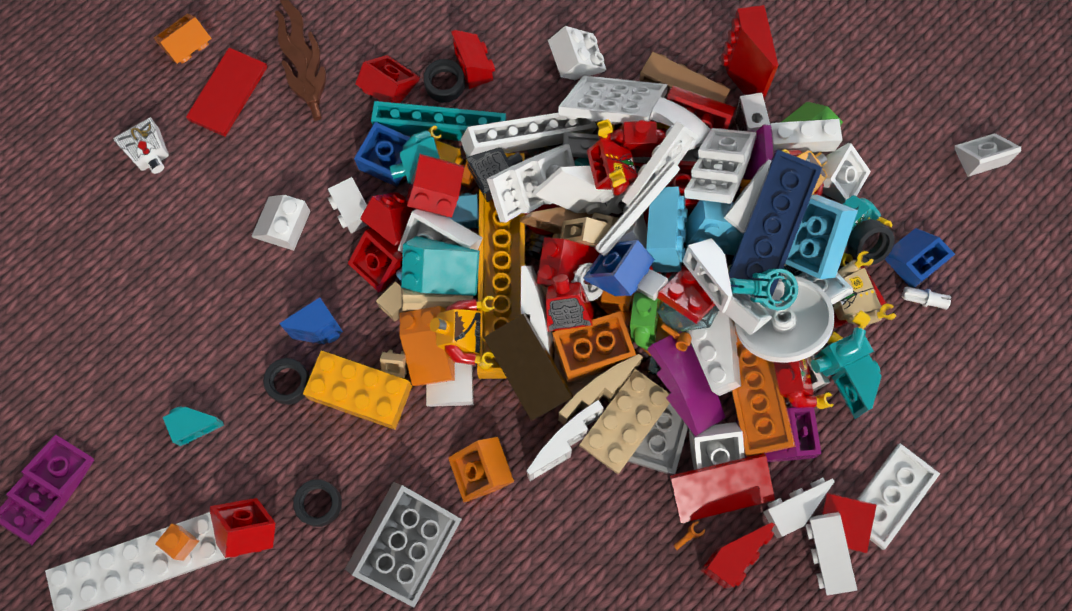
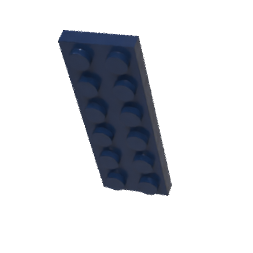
M777 149L775 151L728 271L729 279L763 281V278H752L753 274L763 273L773 268H784L823 167ZM778 278L773 280L770 286L771 296H773L779 281ZM730 284L731 287H738V285ZM749 295L752 297L762 298V296Z

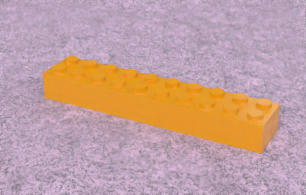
M505 153V154H506L507 157H509V156H512V155H514V154H516V153ZM519 153V154L521 155L523 161H524V160H525V154H524V153ZM479 189V236L483 238L479 246L478 301L487 296H493L494 299L486 301V305L488 307H495L489 312H484L481 308H478V311L481 312L480 355L478 356L481 357L484 353L491 352L483 337L522 315L521 266H525V224L520 222V218L525 216V213L519 214L508 222H500L493 199L486 202ZM495 357L493 359L485 358L487 363L493 364L489 369H482L479 363H477L479 379H507Z

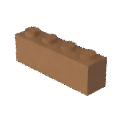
M652 52L640 73L639 81L668 84L665 96H668L672 86H676L725 103L730 89L726 88L724 84L716 83L705 75L695 73L685 65L677 64L669 60L665 55Z

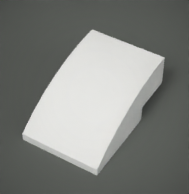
M768 160L760 167L724 217L726 221L742 233H744L771 160Z

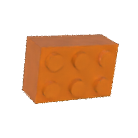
M621 311L593 319V326L553 332L552 340L567 383L607 371L615 365L636 356Z

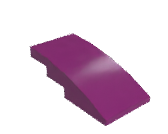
M670 335L652 344L647 350L662 368L657 375L671 392L666 399L696 437L726 417L718 395L712 392L694 348L690 344L686 351L678 350L676 348L677 340Z
M55 435L21 471L24 476L6 494L8 499L0 507V525L28 544L33 545L69 500L92 465L94 458Z

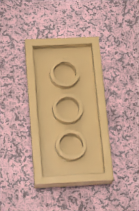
M635 369L579 446L619 474L670 404L666 399L670 393Z

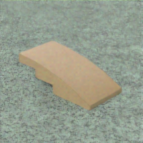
M638 354L592 380L559 412L558 421L563 425L567 424L580 409H586L602 397L610 403L633 371L639 368L643 357Z

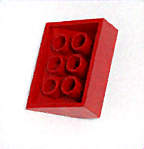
M765 5L738 8L735 18H732V28L728 31V41L724 44L725 50L721 54L722 66L726 67L728 76L744 95L762 93L765 99L778 68Z

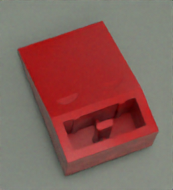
M771 522L714 550L701 571L725 589L735 587L736 585L739 586L747 575L744 572L746 567L753 565L759 558L761 553L758 552L760 546H763V544L767 545L773 537L774 532L771 530L775 524Z

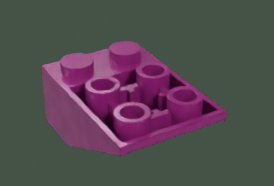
M814 407L787 408L796 447L764 453L767 457V462L812 459L821 455Z

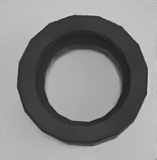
M439 59L427 66L424 72V86L427 94L433 100L441 103L454 101L461 96L465 88L464 72L461 66L449 59ZM450 72L456 75L457 83L450 89L439 90L433 87L432 78L438 73Z
M870 219L863 221L850 233L847 242L848 251L857 259L868 237L879 232L877 243L862 258L864 263L873 259L871 265L878 264L890 254L894 246L895 237L893 232L878 220Z
M279 359L270 364L265 371L263 378L264 389L272 399L280 404L290 405L298 403L305 398L303 392L310 374L295 359ZM291 368L300 374V386L292 394H280L274 387V378L281 370Z
M313 479L305 482L297 489L293 499V508L296 516L302 522L313 527H323L332 523L338 517L342 506L339 491L331 483L322 479ZM315 489L327 491L332 500L329 512L322 517L309 516L304 509L306 495Z

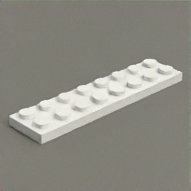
M210 512L176 524L185 528L199 540L198 544L184 561L171 558L155 544L168 529L166 527L45 570L54 611H82L227 559L216 545Z

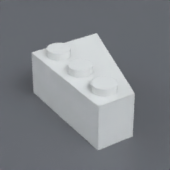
M718 311L701 319L697 324L693 323L685 327L686 332L691 335L692 346L712 392L721 396L741 387L735 322L724 312Z

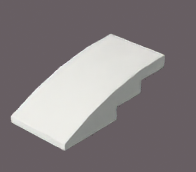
M712 128L698 150L699 159L691 170L692 178L684 190L685 198L731 204L745 174L757 132Z
M564 144L531 157L487 179L500 222H508L521 213H530L543 204H552V202L535 196L533 191L560 167L575 166L569 144Z
M521 266V314H530V322L553 360V331L548 332L546 299L542 286L537 284V275L533 266Z
M599 400L573 417L542 448L527 470V476L530 481L571 457L572 449L570 446L585 438L588 430L586 426L599 419L602 415L603 406Z

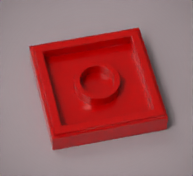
M826 493L822 515L838 512L841 515L848 549L867 553L877 505Z

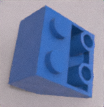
M915 228L893 246L885 260L909 287L915 288L950 260L955 253L940 237Z

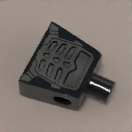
M500 147L466 158L467 167L486 202L493 199L487 179L523 161L519 152L507 157Z

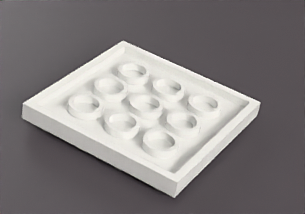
M583 75L559 105V115L566 116L568 119L587 118L592 122L609 119L612 124L639 120L651 121L652 110L659 97L664 98L667 94L668 84Z

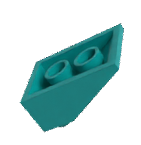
M416 236L403 244L401 288L420 293L475 296L477 294L480 251Z

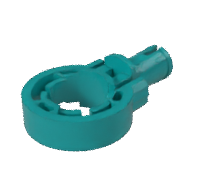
M773 268L763 273L753 274L752 278H763V281L730 279V284L738 285V287H731L732 294L762 296V298L751 297L750 300L751 302L760 303L763 307L771 310L780 311L789 308L795 302L798 295L796 278L791 272L784 269ZM776 278L783 279L782 282L785 286L784 294L780 300H773L770 294V286Z

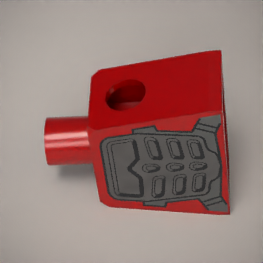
M565 274L555 276L553 278L554 285L547 288L546 295L548 332L593 326V308L580 282L569 283L568 277Z

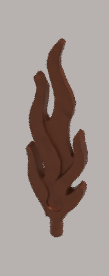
M280 0L291 20V35L287 34L284 16L276 10L275 14L279 24L278 42L284 55L298 71V77L296 78L288 63L283 60L282 65L285 69L286 79L291 90L310 107L313 120L319 121L322 119L319 109L320 98L326 83V71L323 66L320 67L317 75L321 57L320 49L312 32H308L312 49H309L303 35L304 23L302 15L289 0Z

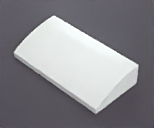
M455 362V381L427 384V407L474 405L473 365Z

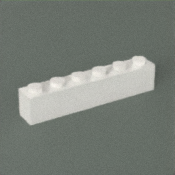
M559 113L471 126L466 129L461 142L466 157L498 147L502 148L504 153L563 144L564 132L592 134L597 126L595 122L589 121L587 118L568 119L566 116L559 115Z

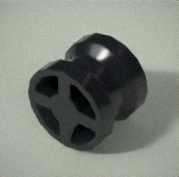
M531 234L529 238L530 245L526 247L525 253L532 258L541 260L545 236Z

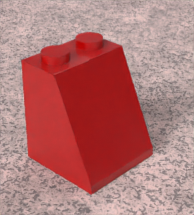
M544 237L537 284L545 287L554 285L553 278L560 274L567 275L569 283H572L571 281L575 277L573 272L579 269V265L594 263L600 253L595 247L567 239Z

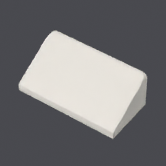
M732 294L727 310L724 312L750 335L772 318L756 302H751L750 297L746 294Z

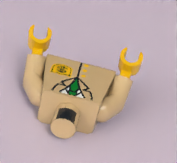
M867 251L859 253L857 261H851L837 272L853 288V293L834 303L833 310L839 320H846L852 324H855L852 320L860 310L870 316L871 320L868 325L879 322L882 318L892 320L896 317L894 313L886 315V310L894 306L884 304L881 307L865 268L861 269L862 265L869 266L873 263V259L866 263L862 261L863 256L869 253Z

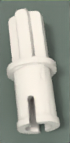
M905 287L902 292L904 300L921 303L924 307L929 305L947 310L951 303V300H947L951 299L950 295L931 292V289L924 291Z

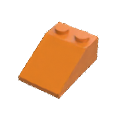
M441 306L400 313V339L412 386L455 381V362L447 355L445 350L437 346L436 332L430 330L431 320L435 317L437 318L438 313L446 311Z

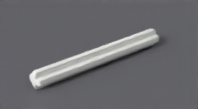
M669 161L598 242L595 249L601 255L606 256L679 172L680 168L676 163Z

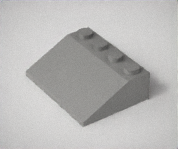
M393 482L344 570L396 599L415 607L462 519L403 485Z

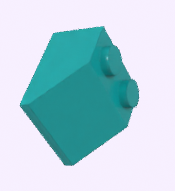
M870 355L843 367L832 377L854 419L873 408L882 377L878 363L872 360Z

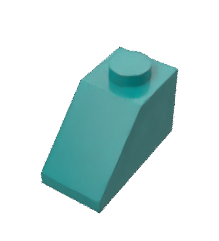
M176 407L163 417L172 442L179 446H183L224 426L223 421L187 407Z

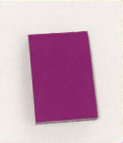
M763 124L756 131L755 144L742 179L752 180L765 162L768 160L772 161L773 142L771 125ZM739 186V188H738V190H737V192H736L735 195H740V194H741V193H740V188H742L741 186Z

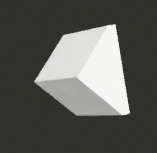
M994 133L955 145V151L967 177L1009 164L1021 152V147Z

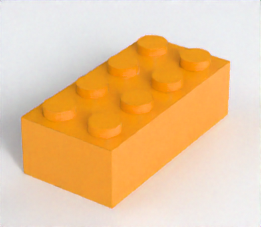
M321 350L303 395L311 401L396 430L412 385L409 380Z

